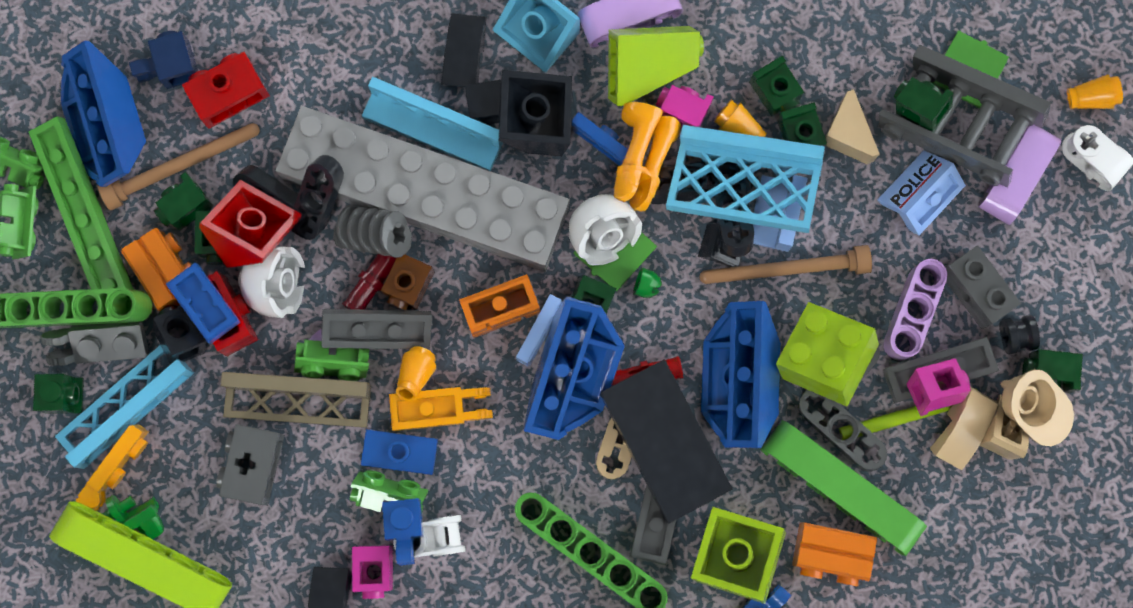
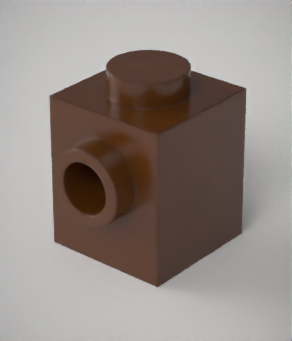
M406 254L402 257H397L381 290L385 296L389 297L386 303L399 310L405 311L408 306L417 310L435 273L433 267Z

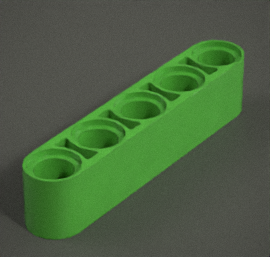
M126 288L0 294V328L137 323L147 319L152 311V301L147 293ZM131 298L132 309L128 313L126 311V302ZM97 300L98 310L94 314L92 306L94 301ZM63 302L64 312L62 313V315H60L59 307L60 304ZM30 304L31 311L29 316H27L26 310L27 306Z
M780 421L760 449L766 456L770 454L778 460L777 464L796 478L800 476L806 480V485L824 499L828 497L837 503L835 507L854 521L858 519L866 525L865 529L884 543L888 541L896 547L895 551L905 557L927 528V525L918 517L786 421Z
M537 493L523 494L517 500L515 513L521 523L634 607L665 608L667 593L659 582ZM528 499H536L542 505V513L535 520L526 519L521 512L523 503ZM559 520L568 522L572 528L570 538L564 542L554 540L550 533L552 524ZM588 542L596 543L601 549L600 559L592 564L584 562L580 557L581 547ZM624 564L629 568L630 579L626 584L616 585L612 583L610 571L615 565ZM649 586L657 588L660 593V600L653 607H645L640 601L641 591Z

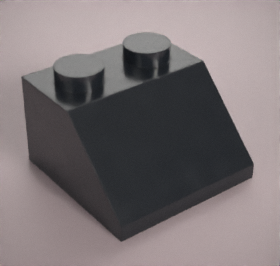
M502 70L498 141L527 154L562 157L570 146L572 76Z

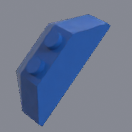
M83 41L62 55L64 71L61 79V106L88 176L94 179L100 187H107L130 172L146 143V139L127 76L90 41Z
M567 296L564 298L553 317L533 379L523 428L525 432L559 440L567 435V432L581 426L603 411L605 404L599 393L611 387L625 345L602 306Z
M765 301L730 302L725 309L726 312L715 323L703 342L701 413L719 436L724 447L762 448L779 415L780 372L776 362L780 357L781 342Z

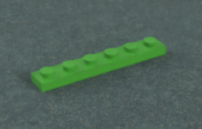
M57 116L28 131L90 288H126L134 290L65 118ZM131 298L126 302V311L128 313L132 309Z

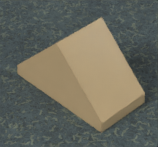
M854 89L850 90L842 99L825 135L826 146L860 162L869 164L874 162L880 154Z
M1000 394L996 401L998 406L980 446L1008 460L1024 458L1028 451L1029 436L1015 421L1006 416L1002 408V395Z

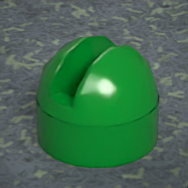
M641 268L636 278L633 294L643 298L656 296L659 293L657 288L662 286L661 278L654 271Z

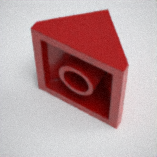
M240 180L200 222L199 228L225 266L230 268L263 263L301 219L302 214Z

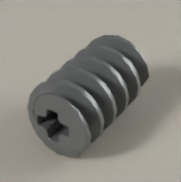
M348 205L342 209L334 228V241L336 246L341 249L402 257L411 248L412 234L407 226L404 215L399 211L390 212L389 210H379L378 208Z

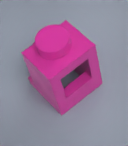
M672 85L670 89L667 87L663 88L656 106L663 111L662 116L675 117L681 124V130L683 125L700 127L711 106L713 96L707 94L703 100L699 98V94L689 87L681 86L678 88Z
M956 358L915 369L906 384L920 416L927 415L929 411L962 403L971 391L969 377L964 370H961Z
M393 546L352 547V592H362V599L384 598V591L393 590ZM371 565H377L381 569V574L377 579H372L368 575V569Z

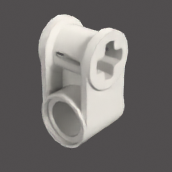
M1082 126L1074 133L1066 136L1062 142L1063 155L1084 172L1088 179L1094 178L1099 182V188L1105 191H1111L1133 165L1132 156L1122 147L1116 145L1095 126ZM1083 140L1086 142L1083 147L1084 149L1080 146Z
M461 515L430 519L428 522H423L424 537H420L421 544L414 551V556H440L466 552L465 546L461 545L458 525L462 521ZM445 527L448 528L449 545L446 542ZM393 540V544L396 550V540Z

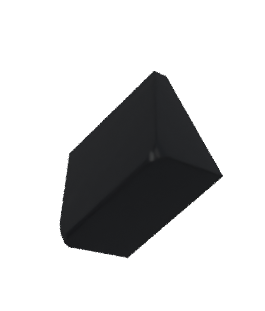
M707 224L698 257L730 267L739 266L741 257H733L723 250L718 224ZM733 229V238L736 240V243H743L739 231Z

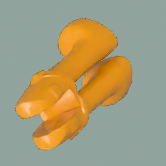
M628 102L623 106L621 117L628 126L633 127V136L622 164L617 167L614 198L623 202L629 200L630 206L634 210L643 212L647 210L660 184L658 177L660 168L671 144L679 137L681 124L675 117L662 116L663 111L656 106L641 102ZM652 139V144L648 158L646 160L645 166H642L644 155L646 153L649 142Z

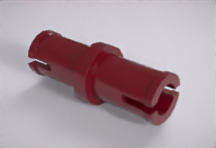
M377 254L366 271L361 270L358 274L359 281L346 300L342 302V305L347 309L365 310L377 291L382 292L383 282L388 277L397 257Z

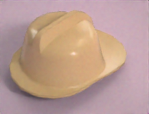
M1034 369L1026 372L1024 375L1001 382L1000 385L1004 389L1001 398L1004 413L1015 421L1032 440L1040 445L1053 446L1061 443L1069 435L1074 420L1072 403L1046 372Z

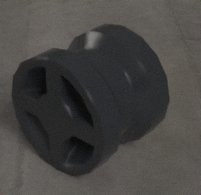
M1032 315L1023 316L1018 321H1013L1010 318L1000 321L999 330L1003 349L1008 355L1015 354L1019 349L1026 348L1028 351L1039 349V328Z

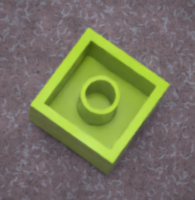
M808 302L776 362L782 379L847 407L879 346L876 330L873 327Z
M712 507L691 579L695 582L765 604L785 539V529Z

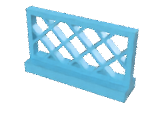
M683 125L666 210L809 233L823 166L825 146ZM686 156L702 158L706 166L691 174L684 165ZM726 162L736 163L742 171L726 180L718 167ZM762 167L772 169L777 176L764 185H761L753 175L755 171ZM712 171L721 184L705 193L696 180ZM682 173L686 177L683 180H681ZM797 173L812 175L811 184L799 191L789 181V178ZM747 177L756 190L740 198L732 188V185ZM783 183L791 193V196L776 204L767 191ZM690 184L699 194V197L691 202L676 200L678 191ZM726 190L735 201L728 207L721 208L716 207L711 198ZM808 194V200L806 202L803 197ZM762 196L771 207L762 214L752 213L746 204ZM797 201L805 211L804 220L789 219L782 210Z

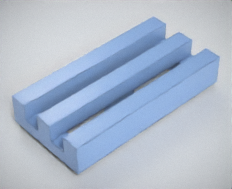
M551 294L549 295L516 356L518 362L527 367L528 365L531 366L549 332L553 317L562 303L561 299Z

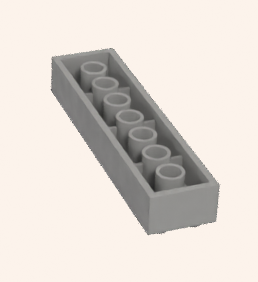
M302 105L275 170L282 180L301 186L307 167L319 156L329 155L340 163L344 172L336 199L358 207L378 208L379 210H389L390 212L399 211L404 215L409 225L543 272L547 271L570 208V199ZM325 174L323 179H321L323 182L326 181Z

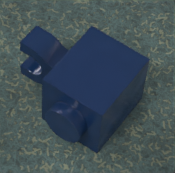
M182 31L160 33L156 39L148 41L152 58L129 62L132 76L137 77L139 83L149 81L158 76L159 81L166 89L188 82L189 77L198 72L190 41Z

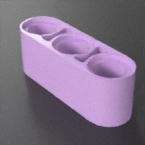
M601 0L584 7L577 15L580 18V23L590 47L594 48L599 46V42L608 39L609 29L649 28L663 23L662 19L666 17H678L682 14L683 9L679 0Z
M1035 125L1027 126L1023 137L1006 163L1007 167L1013 169L1011 183L1008 188L1000 184L998 186L990 185L986 191L989 193L983 202L980 201L978 207L1007 225L1012 224L1061 144V139Z
M935 259L923 260L908 274L883 344L886 354L893 360H906L917 354L922 348L947 281L946 268L940 261ZM921 270H928L934 276V284L932 286L926 285L921 281ZM909 302H915L921 307L922 316L920 319L913 318L908 313L907 307ZM898 334L908 338L910 342L908 352H902L897 348L895 338Z

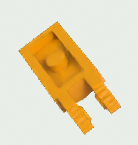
M461 387L420 391L414 401H405L399 398L397 394H389L392 431L465 424V421L493 418L492 410L477 409L464 412L463 399H484L491 396L490 388L462 389Z
M139 424L129 425L87 481L75 502L86 505L96 511L100 510L99 507H102L105 503V490L107 487L113 490L126 474L122 467L130 457L134 460L137 459L146 448L148 442L144 438L149 431Z

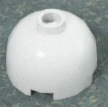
M600 194L583 201L573 212L569 221V239L578 255L585 259L589 265H604L619 259L616 253L622 250L628 243L633 247L642 230V222L633 208L627 202L620 201L611 194Z
M277 246L263 263L244 265L238 277L241 293L246 304L257 313L268 317L284 318L286 314H294L298 310L304 291V286L297 287L299 267L305 268L300 253L293 247Z

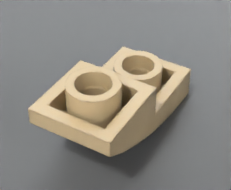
M971 386V391L964 401L953 405L947 412L952 421L930 448L936 457L960 470H963L981 444L998 406L995 400Z

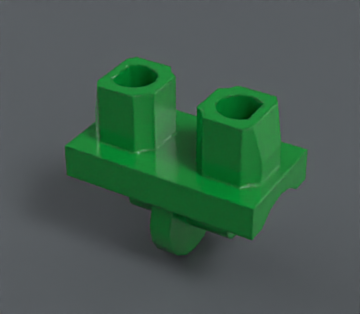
M115 495L105 499L108 510L103 512V515L115 519V521L133 530L138 528L141 534L151 539L164 532L165 527L158 514L159 504L154 497L128 513L127 510L136 505L132 496L121 502Z

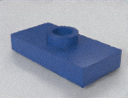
M578 112L571 121L572 131L620 166L628 149L617 141L619 136L604 124L599 128Z
M195 262L166 283V286L209 344H212L241 323L198 263Z
M366 429L361 466L433 475L438 439Z

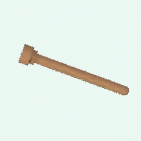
M255 123L248 124L124 182L117 180L107 187H100L98 185L97 188L109 211L123 206V201L129 199L128 195L258 136L260 128Z
M869 245L853 246L852 250L846 251L844 255L704 270L700 273V281L704 284L846 268L849 272L855 271L856 274H865L872 272V258Z

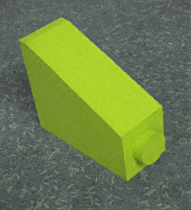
M690 26L609 29L608 99L617 106H624V104L632 102L698 68L699 57L704 52V41L700 31Z

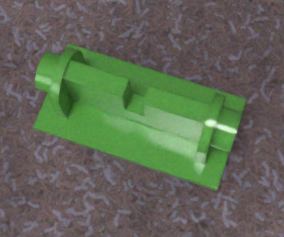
M0 137V177L5 176L8 166L11 169L7 180L25 188L36 186V189H39L44 182V177L40 175L43 168L37 153L28 149L18 150L10 146L9 140Z
M4 184V190L0 191V216L11 218L10 223L0 222V256L12 257V259L31 256V251L36 243V235L33 232L34 216L37 214L39 207L38 198L36 197V186L19 190L18 185Z
M304 339V343L297 342L294 373H301L302 376L307 378H321L323 375L338 376V379L345 381H358L360 378H366L369 368V349L336 348V355H330L329 348L321 347V341Z
M359 471L351 483L353 489L350 501L356 502L358 507L381 512L384 500L398 501L419 498L423 512L424 505L422 504L429 490L420 488L417 482L411 480H401L398 482L386 479L385 475L378 471Z

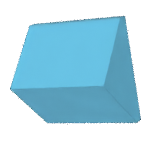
M509 0L493 31L546 73L579 35L580 18L558 0Z

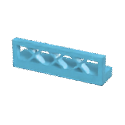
M372 76L368 85L371 96L361 115L363 119L466 163L491 171L503 145V142L498 141V129Z
M159 345L55 435V438L68 452L65 458L74 468L85 469L114 444L129 425L137 424L194 374L192 369L185 362L176 359L158 376H153L154 363L164 354L161 345ZM148 368L147 376L140 375L145 369ZM134 379L147 380V385L130 400H126L127 385ZM120 392V399H112ZM106 403L119 404L118 411L103 424H98L100 408ZM93 415L92 424L84 423ZM79 427L92 428L91 434L76 447L67 438Z

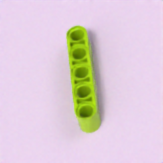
M68 502L49 534L51 540L62 548L183 608H220L233 586L231 581L222 574L78 502Z

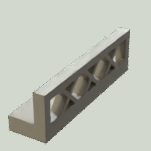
M222 372L221 387L226 388L224 418L368 427L371 385L368 382ZM235 390L250 391L258 401L247 411H233ZM256 391L269 393L261 398ZM276 393H285L293 403L283 414H274L265 403ZM292 394H301L304 396L297 401L292 396ZM312 395L321 396L329 405V408L318 417L309 416L301 406ZM327 396L340 398L335 403H332ZM347 398L362 399L360 420L345 419L336 407ZM260 406H262L267 413H259L254 411H256ZM295 409H298L303 416L290 414ZM334 411L339 418H329L326 416Z

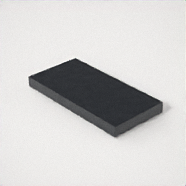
M665 359L599 393L667 524L733 490Z

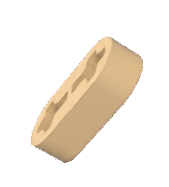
M612 418L608 423L596 460L598 472L607 479H617L624 475L632 457L624 440L622 445L616 443L618 430L613 428L614 421ZM614 447L619 448L618 461L623 463L621 469L615 468L613 473H608L606 471L607 465L602 463L603 457L609 458Z

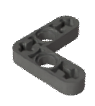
M879 346L872 360L870 361L862 379L869 373V371L877 363L880 357ZM809 390L803 393L798 406L801 416L853 464L867 472L876 471L884 465L887 460V449L880 439L839 403ZM818 397L822 399L821 408L828 415L831 409L837 412V414L830 418L826 427L820 424L825 419L820 412L815 411L811 414L807 411L809 403L806 400L808 398L814 401ZM840 420L848 422L853 429L852 436L846 440L836 438L832 432V425ZM860 432L865 437L860 441V444L866 449H870L872 446L877 448L878 452L875 455L879 460L877 463L873 460L865 463L861 459L864 456V452L857 445L853 452L847 448L854 443Z

